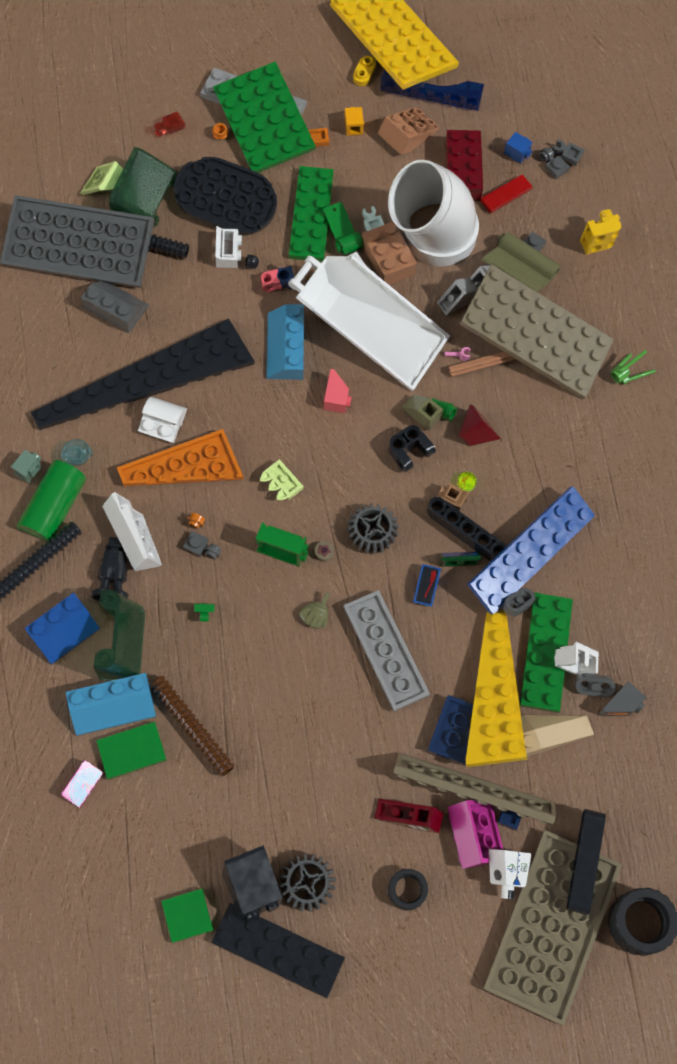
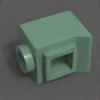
M24 450L11 468L15 470L14 474L30 484L31 477L33 478L41 469V457L35 452L30 453Z

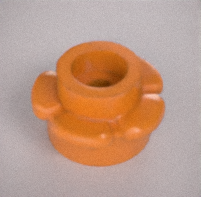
M223 123L216 124L212 129L213 137L220 140L227 138L229 130Z
M192 512L190 517H187L190 526L196 529L204 526L205 518L199 514Z

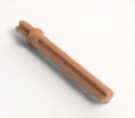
M501 352L450 366L449 373L451 377L516 359L506 352Z

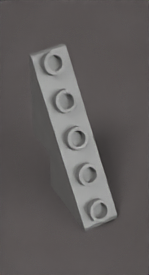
M490 265L480 266L470 278L456 279L436 303L446 316L470 304Z

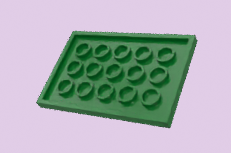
M276 61L213 86L214 92L250 170L260 173L316 150V145Z

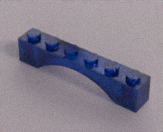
M384 69L380 91L479 111L484 84L466 81L456 85L440 86L421 82L402 90Z

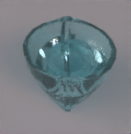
M73 439L64 445L61 459L72 466H81L89 460L93 452L85 441Z

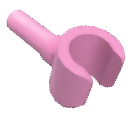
M464 347L461 352H445V356H456L462 361H467L470 355L465 354L470 353L471 349Z

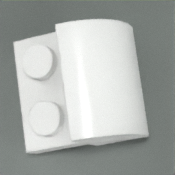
M150 397L143 408V416L138 431L174 443L179 427L182 426L187 408Z

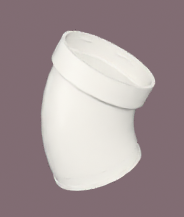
M416 160L402 168L391 185L388 209L392 221L402 230V237L412 255L419 261L432 266H450L461 262L474 249L479 231L475 204L469 189L453 172L428 160ZM441 204L438 212L429 223L418 229L411 228L410 217L415 211L427 205Z

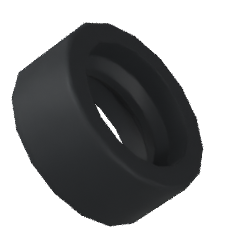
M402 869L396 872L388 885V896L391 902L397 908L404 911L420 907L428 894V883L425 877L414 869ZM404 877L415 879L420 886L419 897L413 902H404L396 894L397 882Z

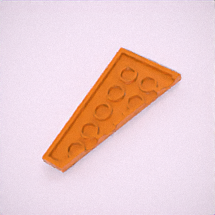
M223 429L117 467L124 487L244 480Z

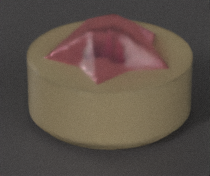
M326 541L318 543L315 547L316 558L322 562L332 559L334 555L332 544Z

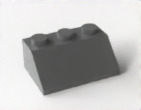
M103 281L90 284L81 296L84 309L130 333L149 307V304Z

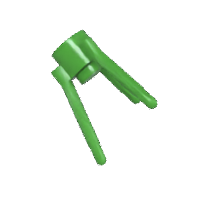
M644 350L624 365L632 356V354H628L612 369L611 376L613 380L618 384L622 382L625 385L629 381L655 373L656 370L653 369L628 377L630 374L629 367L644 356L647 350Z

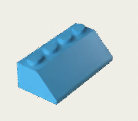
M285 304L268 313L267 379L303 380L304 305Z
M146 673L66 692L69 712L76 736L156 717Z

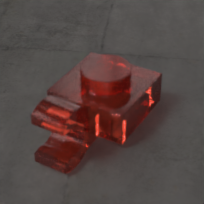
M178 111L162 117V122L154 125L156 129L154 133L157 137L163 136L166 131H169L170 134L185 128V122Z

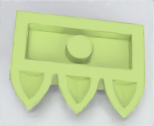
M280 459L267 468L260 477L262 482L271 480L268 488L269 491L280 490L277 494V500H290L302 491L304 487Z

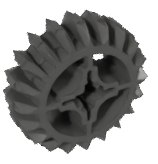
M370 503L369 508H367L363 504L362 510L357 508L355 510L356 514H351L350 518L352 520H348L349 527L347 532L350 533L349 539L353 540V546L359 544V551L364 547L366 548V554L369 552V549L373 550V554H376L377 549L382 553L384 552V547L389 549L390 543H395L396 539L394 537L398 536L396 530H398L399 525L395 524L397 518L392 517L393 512L387 513V507L380 509V504L373 507V504ZM382 520L386 523L388 532L384 531V528L381 526ZM358 525L362 526L361 529L365 531L364 537L359 533ZM376 525V530H371L369 533L370 527L372 529V527H375Z
M304 853L302 861H300L298 855L295 856L297 863L294 864L289 860L288 864L291 868L283 867V871L287 875H280V879L286 880V882L279 884L280 888H286V890L281 892V895L286 896L289 894L286 903H290L293 899L292 908L295 909L298 904H301L300 911L302 912L304 911V905H308L309 912H312V905L314 904L316 909L319 910L320 904L318 902L320 901L327 905V900L324 897L326 896L331 899L333 895L328 890L333 891L336 888L334 885H329V883L336 881L335 877H329V875L334 873V870L326 871L329 863L326 862L322 866V857H319L317 862L314 861L315 854L311 855V860H307V854ZM304 866H313L320 870L321 873L311 875ZM298 869L301 879L290 887L291 876ZM303 873L305 874V877H307L308 880H314L313 883H311L312 892L310 891V888H308L307 885L303 886L301 883L304 882ZM325 879V888L317 897L314 886L320 880ZM304 890L309 894L311 900L301 899L294 892Z

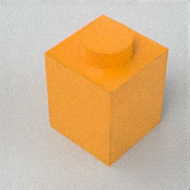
M362 107L345 108L346 136L363 135L364 120Z

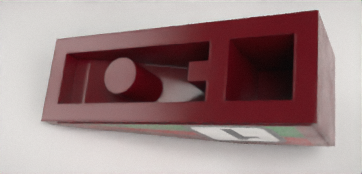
M379 799L374 819L420 831L439 833L443 813L431 806Z

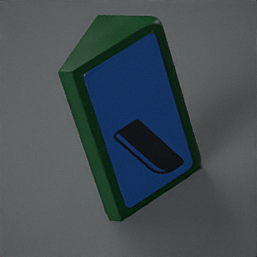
M477 551L440 553L439 555L440 566L479 565L481 555Z

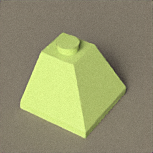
M116 161L97 166L80 193L82 195L122 190L127 186V180L130 175Z

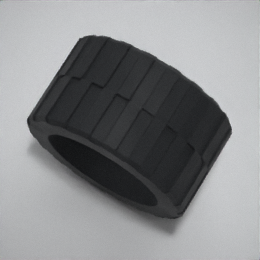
M647 887L637 888L621 895L611 906L608 921L610 933L616 944L624 951H628L633 955L646 956L661 952L674 942L673 940L677 936V912L674 904L660 891ZM643 901L650 904L660 917V933L651 942L636 940L627 929L625 914L627 908L635 902Z

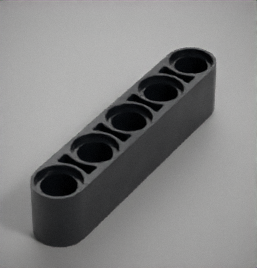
M434 497L430 500L427 509L428 516L490 562L497 556L493 551L498 550L501 552L507 547L503 542L443 498ZM438 506L441 510L436 511L432 507ZM453 517L456 519V521L451 522L447 518ZM463 528L470 529L471 533H465ZM483 539L487 544H480L478 540Z
M589 809L583 810L566 905L568 911L589 915L606 820L605 813Z

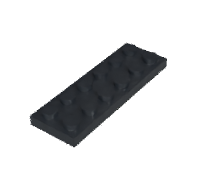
M229 903L211 942L325 998H328L345 957L260 916L251 921H248V919L241 921L236 906L232 903Z

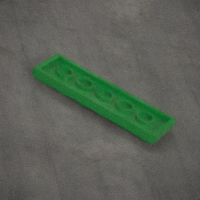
M299 166L289 259L306 260L308 256H312L319 262L324 260L328 222L322 209L330 206L334 169Z
M534 593L535 600L531 610L520 707L559 713L565 670L555 666V655L557 649L568 646L573 599Z

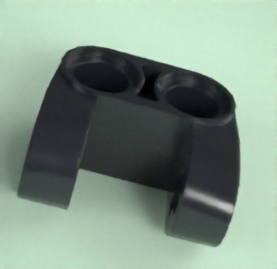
M415 425L406 427L394 435L389 442V454L405 473L414 467L413 462L406 453L417 447L428 458L436 452L433 443ZM408 435H414L416 438H409ZM393 445H400L401 448L397 449Z

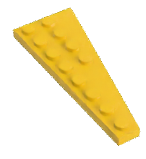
M504 610L496 611L494 614L486 612L466 754L467 767L527 760L507 613Z

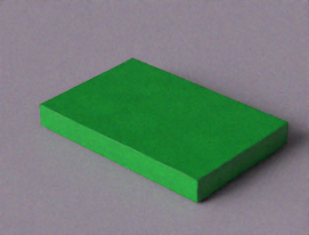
M155 721L96 740L108 780L167 761Z

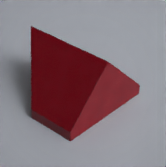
M473 404L469 405L459 437L468 446L501 439Z

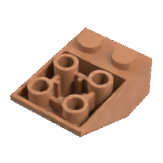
M414 107L386 116L377 134L402 155L414 150L437 132L439 127L421 109Z

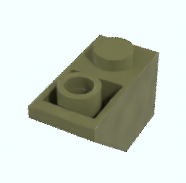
M414 394L401 406L405 412L428 431L442 417L443 409L429 397Z

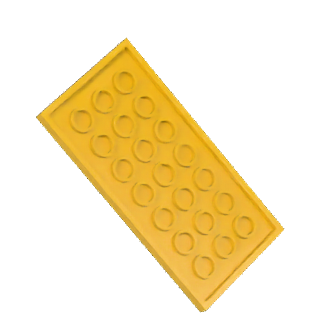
M330 0L332 9L402 90L458 68V60L404 0Z

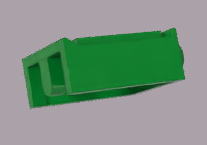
M262 522L255 538L258 544L256 552L300 567L301 562H305L308 556L307 550L309 545L306 544V537L302 539V536L270 525L266 526Z

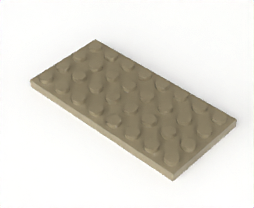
M491 265L487 270L459 325L581 399L587 396L614 340L494 265Z
M544 830L529 867L526 886L521 888L483 990L564 1026L622 864L600 855L589 915L568 911L566 905L577 844Z

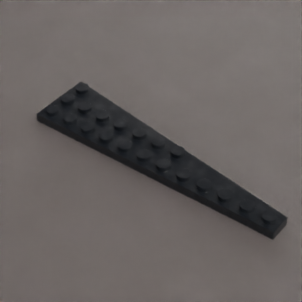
M228 318L32 411L31 415L39 430L65 423L66 421L78 419L85 414L98 413V410L114 408L115 405L124 402L127 404L172 390L176 387L185 386L196 380H205L206 377L212 375L218 376L225 371H234L254 365L255 361Z

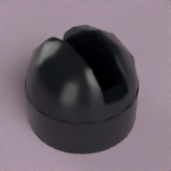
M247 254L246 269H255L259 264L258 257Z

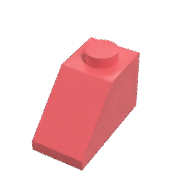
M330 369L324 399V410L345 413L346 407L351 405L352 396H349V388L334 369Z

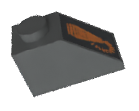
M628 681L601 710L599 715L630 716L633 712L638 714L645 706L642 702L647 697Z

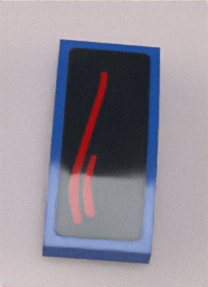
M422 564L413 602L432 607L441 568Z

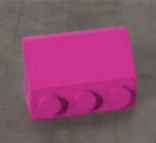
M466 800L447 807L462 869L489 865V849L503 850L492 804L484 805L476 800Z

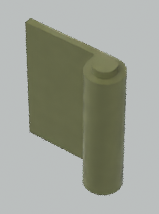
M509 232L503 233L498 239V247L482 258V261L490 266L494 265L536 292H539L550 283L561 268V265Z

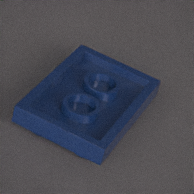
M447 695L427 752L460 765H466L474 704Z

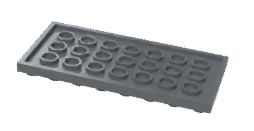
M14 195L0 264L141 288L155 219L148 216Z

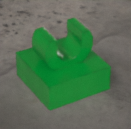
M216 603L194 604V612H200V622L209 621V612H215Z

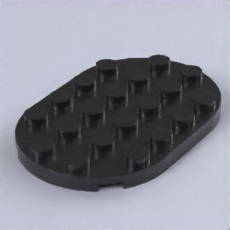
M201 157L202 159L190 161L179 171L174 185L176 201L186 215L215 228L218 226L222 229H238V235H250L267 227L275 216L277 209L276 193L270 181L255 171L217 157Z

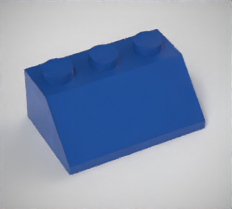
M74 593L25 628L28 635L51 665L100 629Z

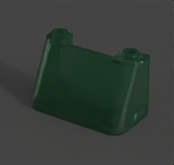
M135 147L110 195V210L153 217L155 219L154 226L156 227L159 223L157 209L168 187L175 185L178 175L177 170L147 151Z
M101 590L100 603L105 609L106 614H111L114 617L112 649H101L96 653L93 668L98 678L105 681H114L139 675L141 673L145 610L140 604L116 591Z

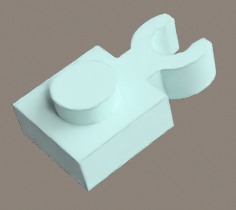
M374 206L371 207L372 213H367L365 209L362 212L366 231L384 225L381 215L375 216L376 209Z

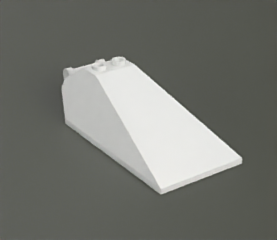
M353 255L326 256L321 263L314 257L308 256L298 274L288 283L292 289L299 292L296 298L410 391L415 389L450 337L448 333ZM310 268L316 269L307 283L302 285L300 282Z

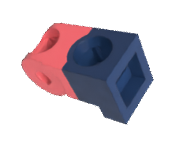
M292 266L262 273L261 283L263 291L272 292L284 288L292 290L288 285L289 281L294 278Z

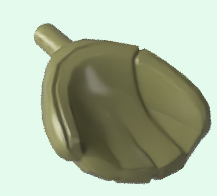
M325 593L321 603H309L300 610L299 616L305 624L318 629L324 628L327 625L328 607L325 604L330 593Z

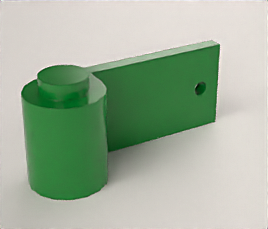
M342 201L322 209L335 238V247L338 253L346 255L364 247L359 232H355Z

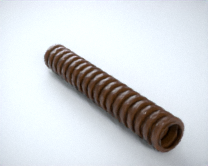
M159 676L153 680L150 688L154 689L153 692L158 694V699H162L161 702L165 703V707L169 708L170 713H173L172 716L177 718V723H181L180 726L184 727V731L188 732V736L192 737L193 742H196V747H200V752H204V757H208V762H212V767H216L215 771L220 772L219 776L228 774L235 764L230 763L231 759L226 758L227 754L222 753L223 749L218 748L219 744L214 743V738H210L211 734H207V729H203V724H199V719H195V714H191V709H187L188 706L184 705V700H180V695H176V690H172L173 687L169 685L168 681H165L164 676Z

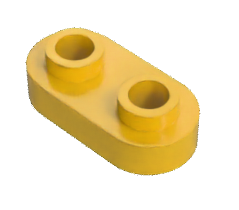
M364 56L360 59L353 74V81L356 85L366 86L370 82L376 69V60L373 57Z

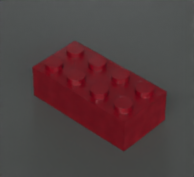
M447 130L445 138V168L463 181L469 189L473 201H480L483 192L481 130Z

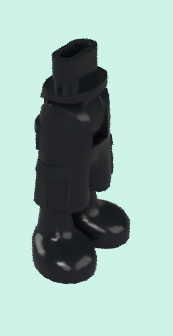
M110 537L108 544L105 546L102 563L98 568L97 579L101 582L100 588H96L91 592V598L101 603H107L109 601L110 582H114L111 602L113 604H121L127 602L129 596L126 591L122 590V584L127 581L126 553L117 537Z

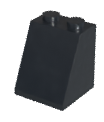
M264 845L224 861L222 876L241 921L248 919V921L254 920L264 911L272 912L279 908L282 895Z

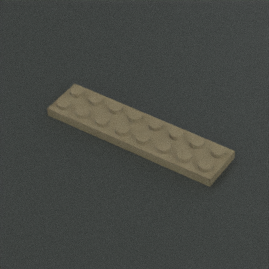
M402 753L398 754L393 773L402 779L411 778L417 780V783L427 786L429 784L436 786L438 790L443 792H454L461 798L470 797L476 799L480 804L487 805L489 803L502 811L510 810L516 812L521 817L527 818L529 816L543 824H554L556 818L555 802Z

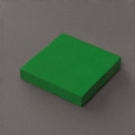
M203 889L161 901L172 943L214 931Z

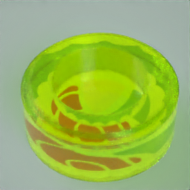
M471 472L461 473L457 481L458 487L464 491L473 490L477 483L476 476Z

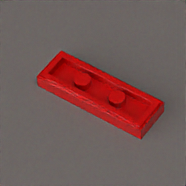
M522 174L481 198L480 202L491 214L531 191L533 186Z

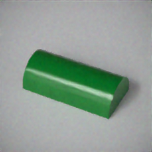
M53 460L20 517L16 528L44 541H50L51 537H55L86 481V476L66 462Z

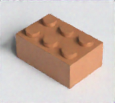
M394 222L362 233L363 249L377 276L388 285L415 275L417 263Z

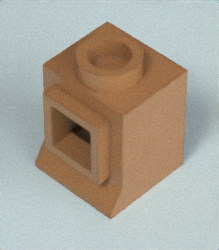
M448 483L447 487L442 486L438 496L460 511L463 503L468 498L469 492ZM448 493L457 496L456 499H453L450 496H448Z

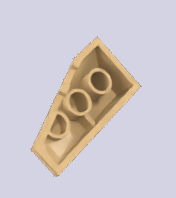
M521 716L527 757L594 735L587 716Z

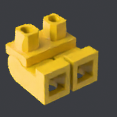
M611 209L601 211L599 214L601 219L596 221V223L594 220L587 221L580 239L586 255L610 249L614 245L622 225L619 221V215H613Z

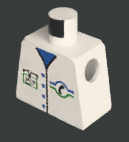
M489 849L491 884L502 885L501 898L514 899V886H526L531 853Z

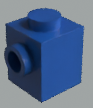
M515 132L507 141L504 154L521 164L524 159L530 157L533 142Z

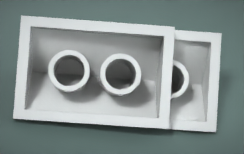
M116 492L112 493L102 507L134 571L161 566V560L143 514L133 509L129 500Z

